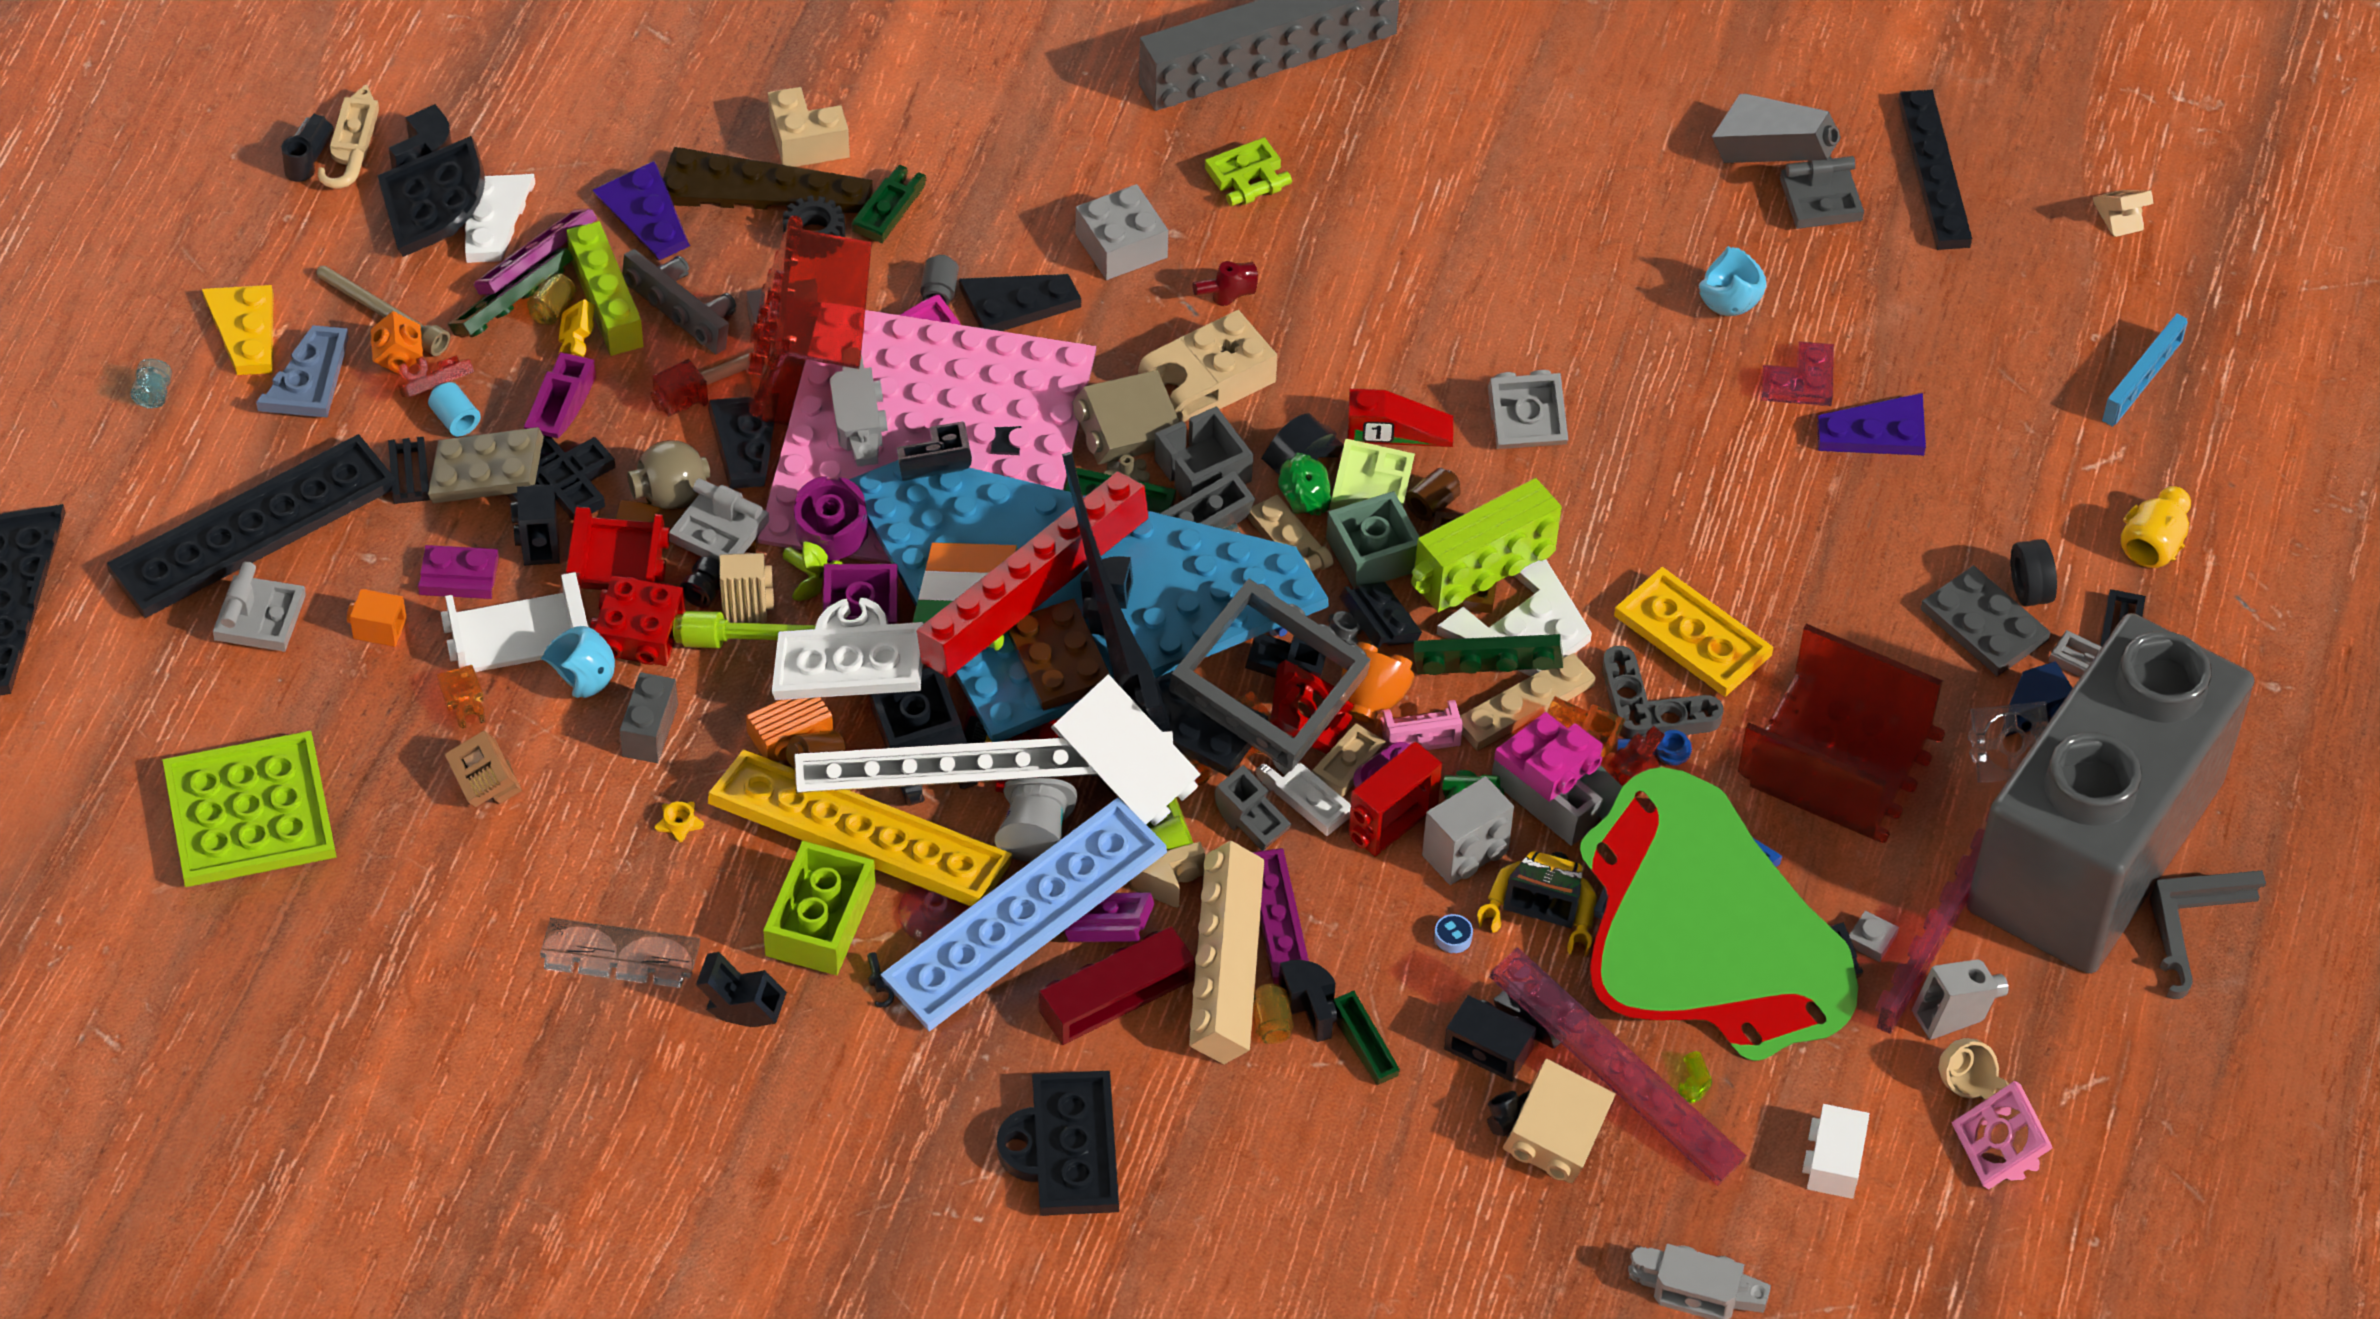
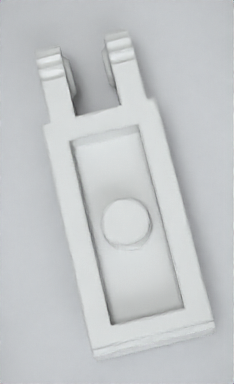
M1272 760L1276 768L1284 775L1283 777L1271 769L1270 766H1267V764L1263 763L1256 768L1257 778H1259L1262 784H1265L1269 790H1274L1280 798L1325 836H1328L1350 818L1351 804L1302 763L1297 764L1292 771H1289Z

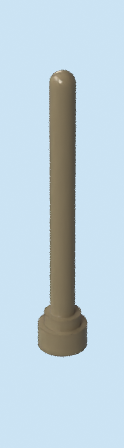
M327 266L318 267L316 271L318 278L385 318L392 311H395L420 324L422 348L433 356H439L448 347L450 342V333L438 325L424 326Z

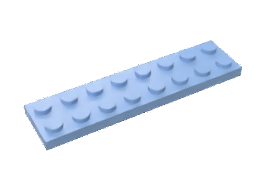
M1118 797L881 973L882 980L928 1031H931L1167 853L1166 844Z

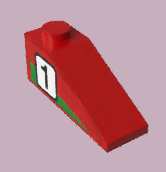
M1350 388L1347 439L1369 444L1453 447V415L1387 390Z

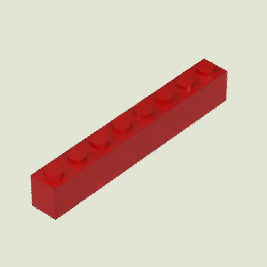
M1118 471L1084 497L1090 524L1101 556L1148 519L1145 485ZM1074 506L916 630L921 662L924 665L949 678L1088 567Z

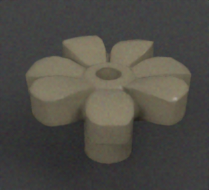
M1123 455L1120 458V462L1117 460L1108 462L1107 471L1104 473L1114 475L1118 471L1133 480L1149 483L1150 474L1145 471L1147 468L1146 462L1143 459L1134 461L1131 455Z

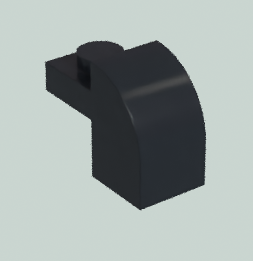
M436 104L405 117L408 139L389 147L391 168L394 169L452 144L449 122Z
M1306 413L1292 419L1276 434L1261 459L1280 475L1282 465L1287 459L1294 457L1297 452L1310 455L1316 461L1319 457L1339 458L1344 444L1336 438L1337 434L1332 428L1320 423L1310 413Z
M720 952L707 954L696 986L710 999L706 1008L708 1012L725 1022L746 1027L776 1024L787 994L765 970L741 974Z

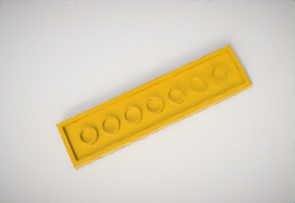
M744 749L710 790L708 796V804L802 841L873 859L876 870L968 906H973L989 894L1011 865L1012 853L850 790L796 793L795 769Z

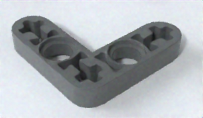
M1613 646L1606 650L1603 657L1602 672L1617 730L1625 739L1646 740L1648 738H1656L1658 733H1664L1668 730H1678L1685 735L1715 731L1720 727L1724 710L1721 701L1716 697L1700 695L1648 701L1634 652L1625 646ZM1614 661H1620V664L1625 666L1623 675L1619 676V667ZM1621 688H1630L1637 695L1632 698H1623L1617 691ZM1634 710L1635 721L1640 725H1634L1629 720L1630 711ZM1706 710L1707 713H1708V715H1712V716H1711V717H1706L1705 713H1704V712H1701V711ZM1670 712L1678 715L1680 720L1676 723H1667L1660 716ZM1687 712H1690V713H1689V718H1692L1691 720H1688V719H1687V716H1688V713H1687Z

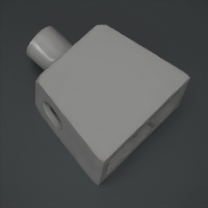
M1979 959L1932 966L1912 1008V1012L1929 1040L1984 1020L1994 999L2008 994V982L2001 973L1991 975L1984 962Z

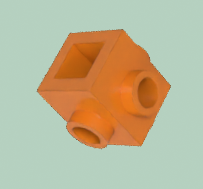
M392 311L370 329L373 362L401 375L423 357L420 324Z

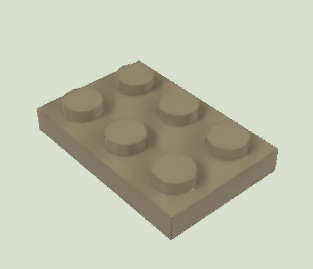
M539 427L439 440L428 492L433 503L512 494L517 493V487L535 485L544 437Z

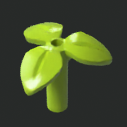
M803 542V554L792 547H787L783 552V559L809 576L795 589L792 595L793 600L803 601L815 597L821 593L822 581L824 580V564H827L828 555L820 546L811 542ZM833 560L829 564H842V562Z

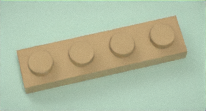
M1572 653L1564 658L1563 668L1542 670L1460 715L1463 723L1462 735L1476 751H1479L1538 718L1544 712H1549L1595 686L1596 677Z

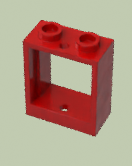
M1416 741L1352 791L1348 835L1355 845L1362 849L1365 848L1374 857L1426 817L1427 811L1438 805L1442 762Z

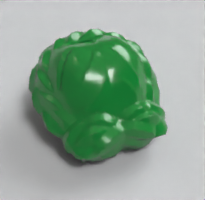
M1297 452L1294 457L1287 459L1282 465L1278 487L1289 502L1293 513H1309L1312 516H1320L1325 511H1328L1332 499L1326 467L1320 461L1312 459L1310 455Z

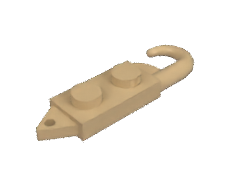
M364 85L351 97H344L330 150L331 157L336 162L347 165L344 175L339 178L327 177L325 169L320 167L318 169V178L327 187L333 189L348 187L355 182L359 175L379 113L378 100L373 99L367 85Z

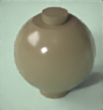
M666 440L650 446L641 455L637 469L627 472V478L634 499L646 497L648 503L662 509L688 508L699 495V493L693 491L694 483L698 478L705 481L706 478H710V468L706 457L700 458L699 453L692 446L677 440Z

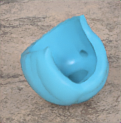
M1727 246L1725 251L1708 268L1704 280L1699 283L1700 296L1704 303L1717 314L1723 316L1741 315L1752 309L1763 297L1766 288V276L1755 260L1746 254L1745 251L1740 250V248Z
M576 626L557 636L546 647L544 655L541 657L543 661L550 664L567 684L573 687L572 696L575 698H587L599 693L609 684L614 674L615 658L610 645L598 632L587 626Z

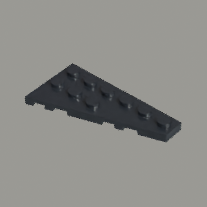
M64 504L0 514V696L8 695L12 692L66 514Z

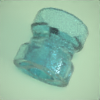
M157 359L140 361L136 370L137 380L134 381L131 388L130 396L132 400L146 408L163 406L168 391L166 387H168L172 378L170 366Z

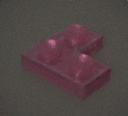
M1799 341L1797 368L1763 365L1761 401L1831 406L1833 399L1834 344Z

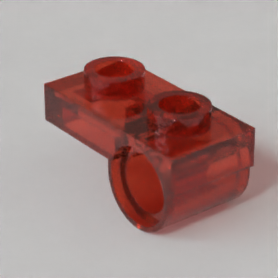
M1655 726L1651 727L1643 736L1637 732L1626 747H1621L1609 761L1608 765L1612 767L1609 774L1623 787L1637 774L1648 769L1658 768L1659 763L1653 752L1665 734ZM1643 791L1636 792L1635 797L1639 796Z

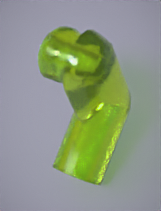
M1695 1051L1684 1057V1063L1690 1076L1686 1078L1684 1084L1680 1082L1677 1088L1680 1098L1686 1103L1701 1101L1713 1083L1701 1052Z

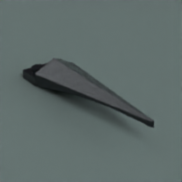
M1072 452L1064 453L1062 457L1115 682L1127 695L1136 697L1139 708L1160 730L1170 728L1161 688L1124 617L1108 578L1086 510Z

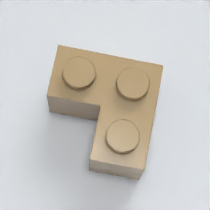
M801 87L768 92L769 120L782 165L797 167L850 157L849 129L841 105L808 111Z

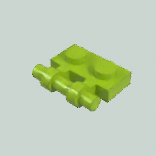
M1265 137L1205 159V170L1220 191L1231 187L1235 189V191L1226 194L1227 203L1231 207L1240 203L1242 205L1252 203L1255 197L1266 193L1273 195L1280 192L1282 187L1292 184V178L1288 171L1278 175L1275 173V170L1281 169V159ZM1257 177L1262 179V181L1251 185L1248 183L1249 180Z

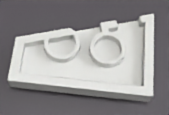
M534 174L485 176V186L480 203L466 221L465 254L467 263L502 261L514 234V225L519 214L523 213L526 206L525 200L527 195L534 188Z

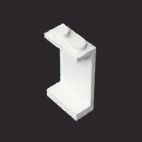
M576 572L561 575L563 593L456 612L453 595L445 596L447 611L441 612L444 633H452L453 639L446 640L450 662L458 661L460 675L542 660L541 657L544 655L546 647L557 636L576 626L588 627Z
M1109 674L1051 727L1060 738L1064 737L1113 792L1145 824L1151 822L1155 827L1171 812L1167 805L1178 796L1183 801L1198 787L1194 780L1200 773Z

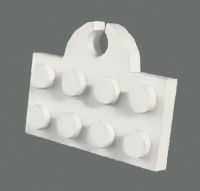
M846 598L829 606L818 618L815 629L779 632L772 693L775 700L920 691L923 663L921 662L916 630L923 625V622L888 624L887 617L881 607L867 598H860L859 601L862 614L854 620H846V617L851 613Z

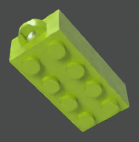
M1537 478L1528 481L1419 537L1415 568L1411 572L1413 576L1410 583L1429 601L1437 612L1450 606L1459 605L1465 598L1479 591L1488 590L1495 582L1509 575H1517L1525 567L1538 560L1543 561L1549 558L1556 551L1562 506Z

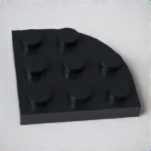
M472 136L377 175L397 249L402 257L456 234L458 229L465 224L479 205L485 186V173L477 144Z

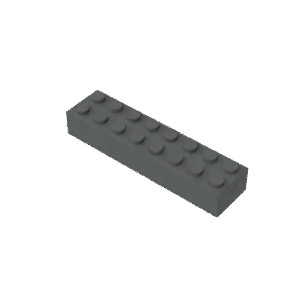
M1257 0L1140 37L1139 85L1154 110L1157 111L1379 39H1385L1397 34L1399 0Z

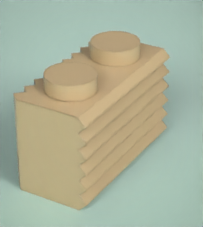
M764 553L720 554V587L724 619L731 623L761 622L765 624L767 622V610H774L773 588H766L773 587L772 565H765Z

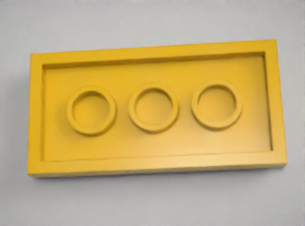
M1664 567L1656 571L1615 607L1614 617L1724 697L1731 693L1772 656V645Z

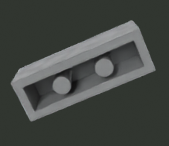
M1494 759L1492 775L1500 776V786L1504 789V792L1571 846L1582 839L1598 824L1603 798L1582 781L1577 780L1574 787L1568 793H1560L1549 802Z

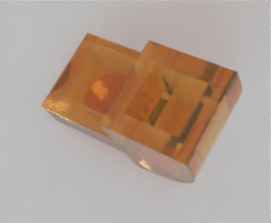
M1554 696L1547 710L1549 715L1566 728L1576 723L1603 744L1602 758L1612 751L1626 720L1594 704H1591L1589 710L1586 711Z

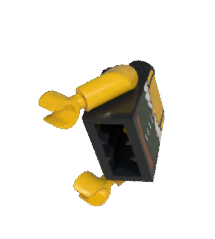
M1532 851L1523 861L1505 866L1499 871L1488 896L1490 903L1483 905L1478 910L1479 928H1481L1484 919L1492 917L1494 918L1491 925L1492 933L1497 932L1501 926L1499 909L1502 905L1503 910L1571 929L1573 925L1577 926L1576 931L1570 936L1567 951L1571 955L1573 944L1581 942L1586 947L1584 957H1586L1592 945V937L1588 933V928L1593 926L1597 896L1589 881L1582 878L1583 866L1580 863L1570 861L1568 856L1562 852H1553L1548 855Z

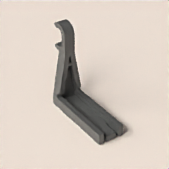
M2263 870L2156 880L2150 895V902L2167 956L2162 960L2159 968L2165 972L2170 969L2176 970L2179 973L2182 984L2181 986L2173 985L2166 997L2171 999L2184 998L2189 993L2193 983L2178 909L2258 902L2260 898L2258 890L2266 885Z

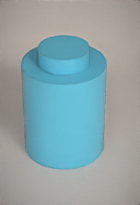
M442 383L432 390L428 399V405L453 436H464L476 428L480 422L481 414L456 383Z

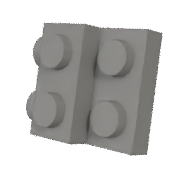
M1537 370L1531 372L1530 375L1516 376L1513 372H1504L1490 379L1488 395L1491 420L1494 421L1497 449L1567 444L1568 433L1561 373L1551 374L1549 370Z

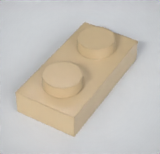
M1356 723L1312 772L1343 797L1354 785L1356 769L1386 747V741Z

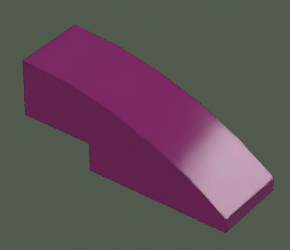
M560 352L552 372L547 371L524 429L539 427L543 435L559 438L574 421L596 378L594 360Z

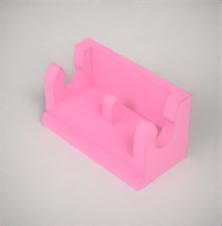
M1448 700V708H1445L1443 712L1393 718L1390 709L1382 710L1383 717L1380 718V726L1384 741H1386V747L1396 742H1406L1411 745L1415 741L1426 750L1460 746L1463 723L1456 701Z

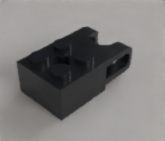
M930 667L922 670L920 691L869 694L871 709L886 748L968 744L944 677ZM968 782L958 784L960 789L964 790L976 786L979 783ZM923 785L900 787L907 806L924 802Z

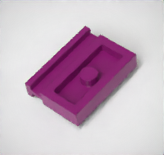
M425 545L420 573L421 579L418 583L419 595L444 597L453 595V597L492 599V589L495 583L499 560L498 549Z
M1150 892L1113 893L1065 929L1068 941H1139V931L1144 930L1155 904Z

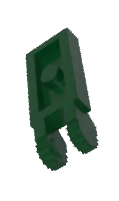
M898 165L891 175L883 180L855 217L852 223V232L883 243L914 200L920 195L926 183V175L918 172L907 186L903 185L908 174V168Z

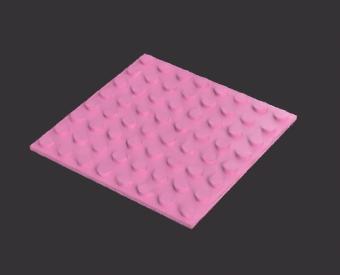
M821 303L766 511L769 512V522L760 532L758 543L803 550L797 539L794 520L795 498L802 486L815 478L827 476V479L839 480L838 477L849 480L897 461L898 447L932 441L929 428L955 422H965L972 457L970 468L1064 490L1067 474L1062 454L1073 452L1079 421L1076 420L1073 413L1072 401L1082 388L1089 384L1096 346ZM850 348L861 351L864 368L871 367L873 381H881L883 401L877 402L878 411L885 410L888 431L881 432L883 446H879L878 464L857 467L852 450L847 451L839 446L830 378L836 372L843 370L841 354ZM1022 426V428L1012 430L1009 434V443L1015 448H1020V455L991 454L992 440L995 438L994 427ZM868 523L867 539L855 553L846 558L891 564Z

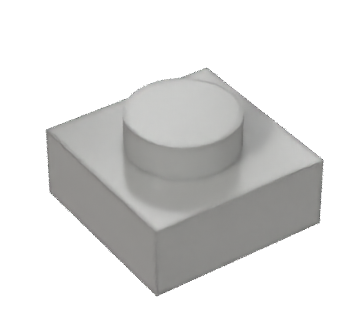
M1864 911L1849 936L1856 951L1880 962L1895 940L1899 927Z

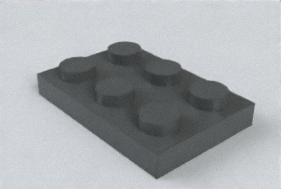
M1974 565L1922 600L1921 610L1997 677L2049 641L2051 632Z

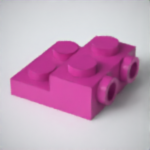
M1544 712L1499 746L1495 751L1494 759L1550 802L1560 793H1568L1574 787L1577 780L1586 773L1590 775L1597 770L1602 762L1601 752L1603 744L1576 723L1566 728L1547 712Z

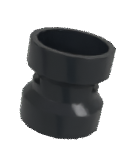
M700 557L692 567V574L687 575L679 586L683 587L684 598L692 605L701 608L709 607L716 597L715 590L721 589L720 563L712 558Z

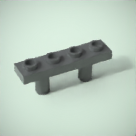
M635 249L625 253L622 275L629 288L635 290L653 307L659 309L677 326L683 328L714 354L717 355L726 349L729 323L723 318L736 312V309H734L736 308V302L730 294L723 293L720 297L704 304L676 282L689 274L687 272L689 270L688 263L683 257L676 256L671 261L657 267Z

